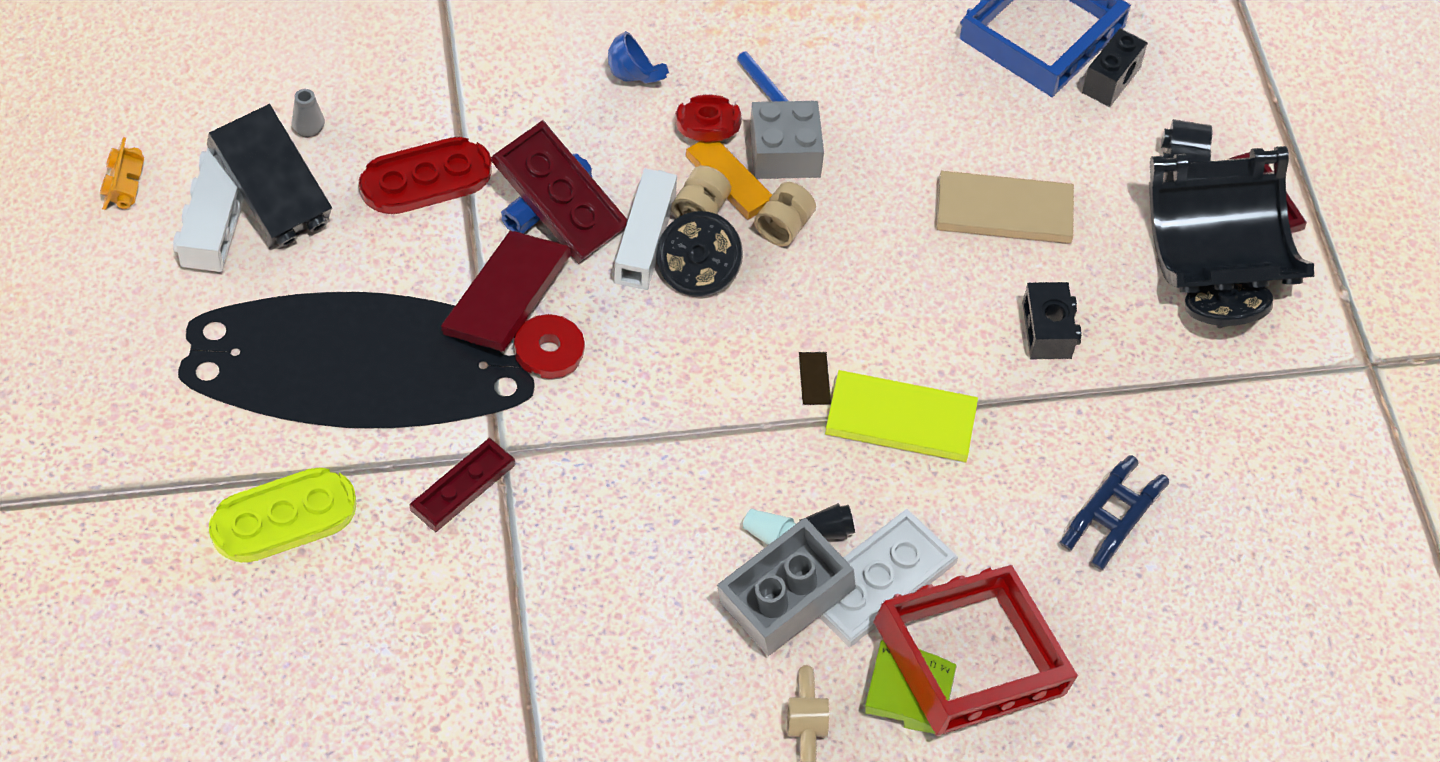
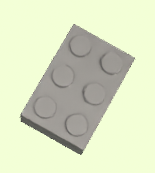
M806 517L717 584L721 605L767 656L774 653L856 588L853 567Z

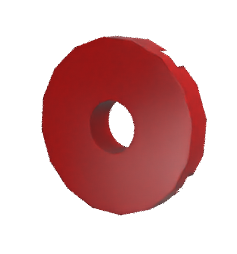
M711 94L697 95L690 98V103L684 105L682 102L678 105L675 112L677 130L684 136L696 141H721L732 137L739 131L741 126L742 114L740 107L736 103L735 106L729 104V99L723 96Z
M552 314L538 315L525 321L516 333L514 340L515 357L521 367L530 374L534 372L540 374L541 378L546 379L560 378L574 372L579 366L585 350L583 333L577 325L563 316ZM551 342L559 348L555 351H545L540 345Z

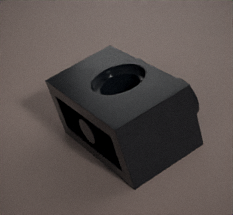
M1119 28L1088 67L1082 93L1111 107L1140 70L1148 42Z
M1069 282L1027 283L1022 306L1030 360L1072 359L1075 346L1081 344L1082 333L1080 324H1075L1074 317L1077 313V300L1075 296L1070 294Z

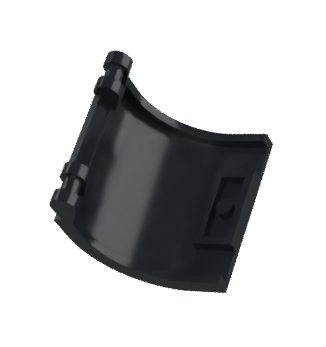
M1286 146L1274 147V150L1264 151L1263 148H1252L1250 150V158L1188 163L1186 154H1175L1173 158L1163 159V156L1150 157L1149 195L1153 239L1162 274L1170 285L1180 288L1182 293L1200 292L1201 286L1214 285L1215 290L1235 289V283L1248 282V287L1269 286L1270 280H1282V284L1293 285L1302 284L1303 278L1315 277L1314 263L1300 256L1290 229L1286 198V173L1289 153ZM1265 164H1273L1274 172L1264 173ZM1164 172H1173L1174 180L1163 181Z

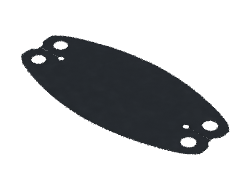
M375 292L293 294L228 305L205 312L188 322L186 340L191 344L190 353L181 360L178 369V378L190 389L214 400L279 419L343 428L416 427L470 419L518 406L533 396L535 388L534 378L521 367L515 355H504L499 350L443 334L441 325L456 305L411 296ZM212 322L222 323L226 328L225 335L218 340L206 338L203 330L207 324ZM233 349H239L240 354L237 356H233L231 354V351ZM204 362H212L218 366L219 373L212 380H201L196 375L197 367ZM486 362L488 365L491 366H488L485 369H481L479 367V363ZM506 377L513 379L517 384L516 391L510 396L499 395L494 389L497 380Z

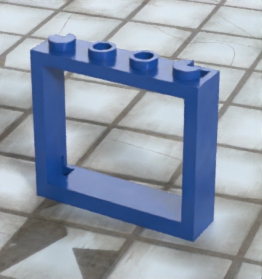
M980 0L973 9H967L966 15L960 21L962 27L959 39L1053 98L1106 46L1119 28H1125L1131 5L1124 0H1069L1099 20L1051 66L987 26L1014 0Z

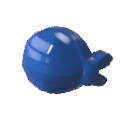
M627 31L617 35L608 49L610 69L615 77L624 82L642 81L646 84L667 78L666 75L669 73L667 64L661 63L653 66L638 42Z

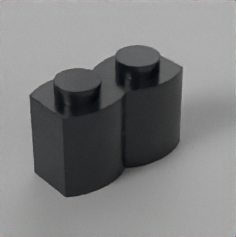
M1172 119L1170 129L1164 128L1161 148H1166V153L1163 152L1161 156H1163V159L1173 158L1175 154H1186L1188 163L1211 161L1212 125ZM1164 172V181L1174 180L1173 172Z

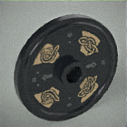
M707 211L690 212L675 219L664 230L657 248V263L663 278L676 291L692 297L711 296L724 290L737 276L743 260L742 242L735 228L722 216Z
M1248 282L1235 283V289L1215 290L1214 285L1201 286L1200 292L1187 293L1185 297V309L1191 317L1203 323L1216 325L1219 329L1255 322L1268 315L1273 308V295L1271 291L1266 287H1248Z

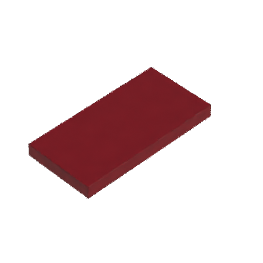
M544 120L491 157V162L561 244L570 247L571 256L578 264L625 230L628 219Z
M510 230L442 323L441 329L443 334L504 352L571 256L570 247Z

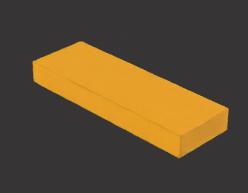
M699 141L686 149V157L695 167L709 166L724 174L731 185V192L727 199L747 220L756 216L763 206L769 202L772 194L720 141Z

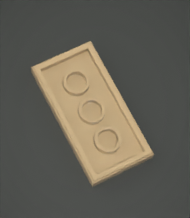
M941 170L939 177L937 230L1072 243L1074 184Z

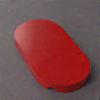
M450 137L382 155L371 160L366 165V170L363 174L361 172L359 177L360 194L363 201L370 208L385 214L405 213L467 196L481 190L488 183L492 173L491 156L482 144L477 141V144L469 142V138Z

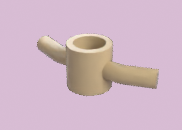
M804 665L799 668L800 697H789L787 733L788 736L801 737V762H816V737L828 736L829 700L828 698H815L814 669L809 665Z

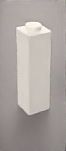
M644 168L616 257L615 284L643 290L649 289L657 262L658 243L661 235L667 228L672 211L671 204L676 198V174Z

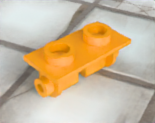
M125 137L122 138L118 149L111 148L107 159L106 167L111 169L110 175H105L100 189V194L105 195L102 207L104 210H106L109 201L116 203L122 209H128L135 203L139 182L126 177L139 180L144 156L139 148H125Z

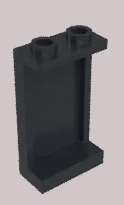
M267 104L209 132L206 143L213 156L219 155L266 234L265 243L268 248L276 245L285 247L298 238V234L308 229L310 232H315L328 223L327 219H329L332 206L271 104Z

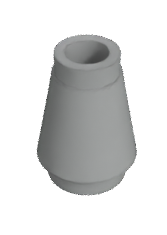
M300 89L294 95L291 125L299 135L313 137L322 130L325 118L314 92L310 89Z

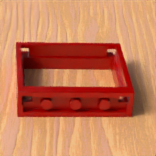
M1013 565L994 570L989 567L979 574L969 577L957 576L948 583L933 586L932 584L925 585L916 592L906 595L894 594L892 599L883 601L873 621L936 736L1063 697L1078 677ZM996 597L1040 673L947 701L904 623Z

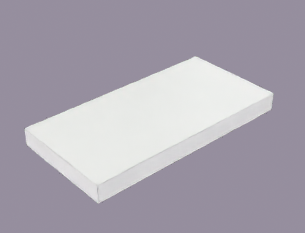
M905 509L843 557L854 569L856 588L819 618L850 648L876 628L873 621L884 600L892 599L894 594L906 595L916 592L921 587L933 583L957 564L958 556L908 509Z

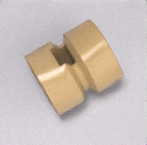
M695 167L684 183V187L679 191L671 204L673 215L678 218L695 211H707L718 214L719 209L731 192L729 180L724 174L712 167Z
M784 182L770 197L769 202L756 215L754 220L755 227L760 235L770 243L782 247L788 246L800 232L801 227L807 223L816 211L815 200L804 187L793 182Z

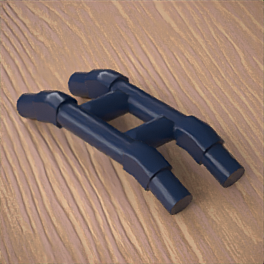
M1133 455L1127 456L1114 467L1109 477L1087 505L1077 514L1059 542L1062 546L1072 551L1093 520L1109 529L1111 532L1091 561L1092 565L1102 571L1147 509L1169 485L1168 477L1160 474L1146 485L1140 495L1124 486L1123 482L1139 464L1138 459ZM1112 495L1131 506L1121 520L1103 509Z

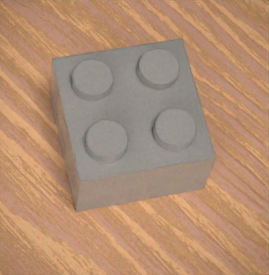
M818 101L752 102L750 138L754 177L756 179L821 178L824 146Z

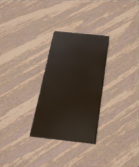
M799 352L803 405H831L827 352Z

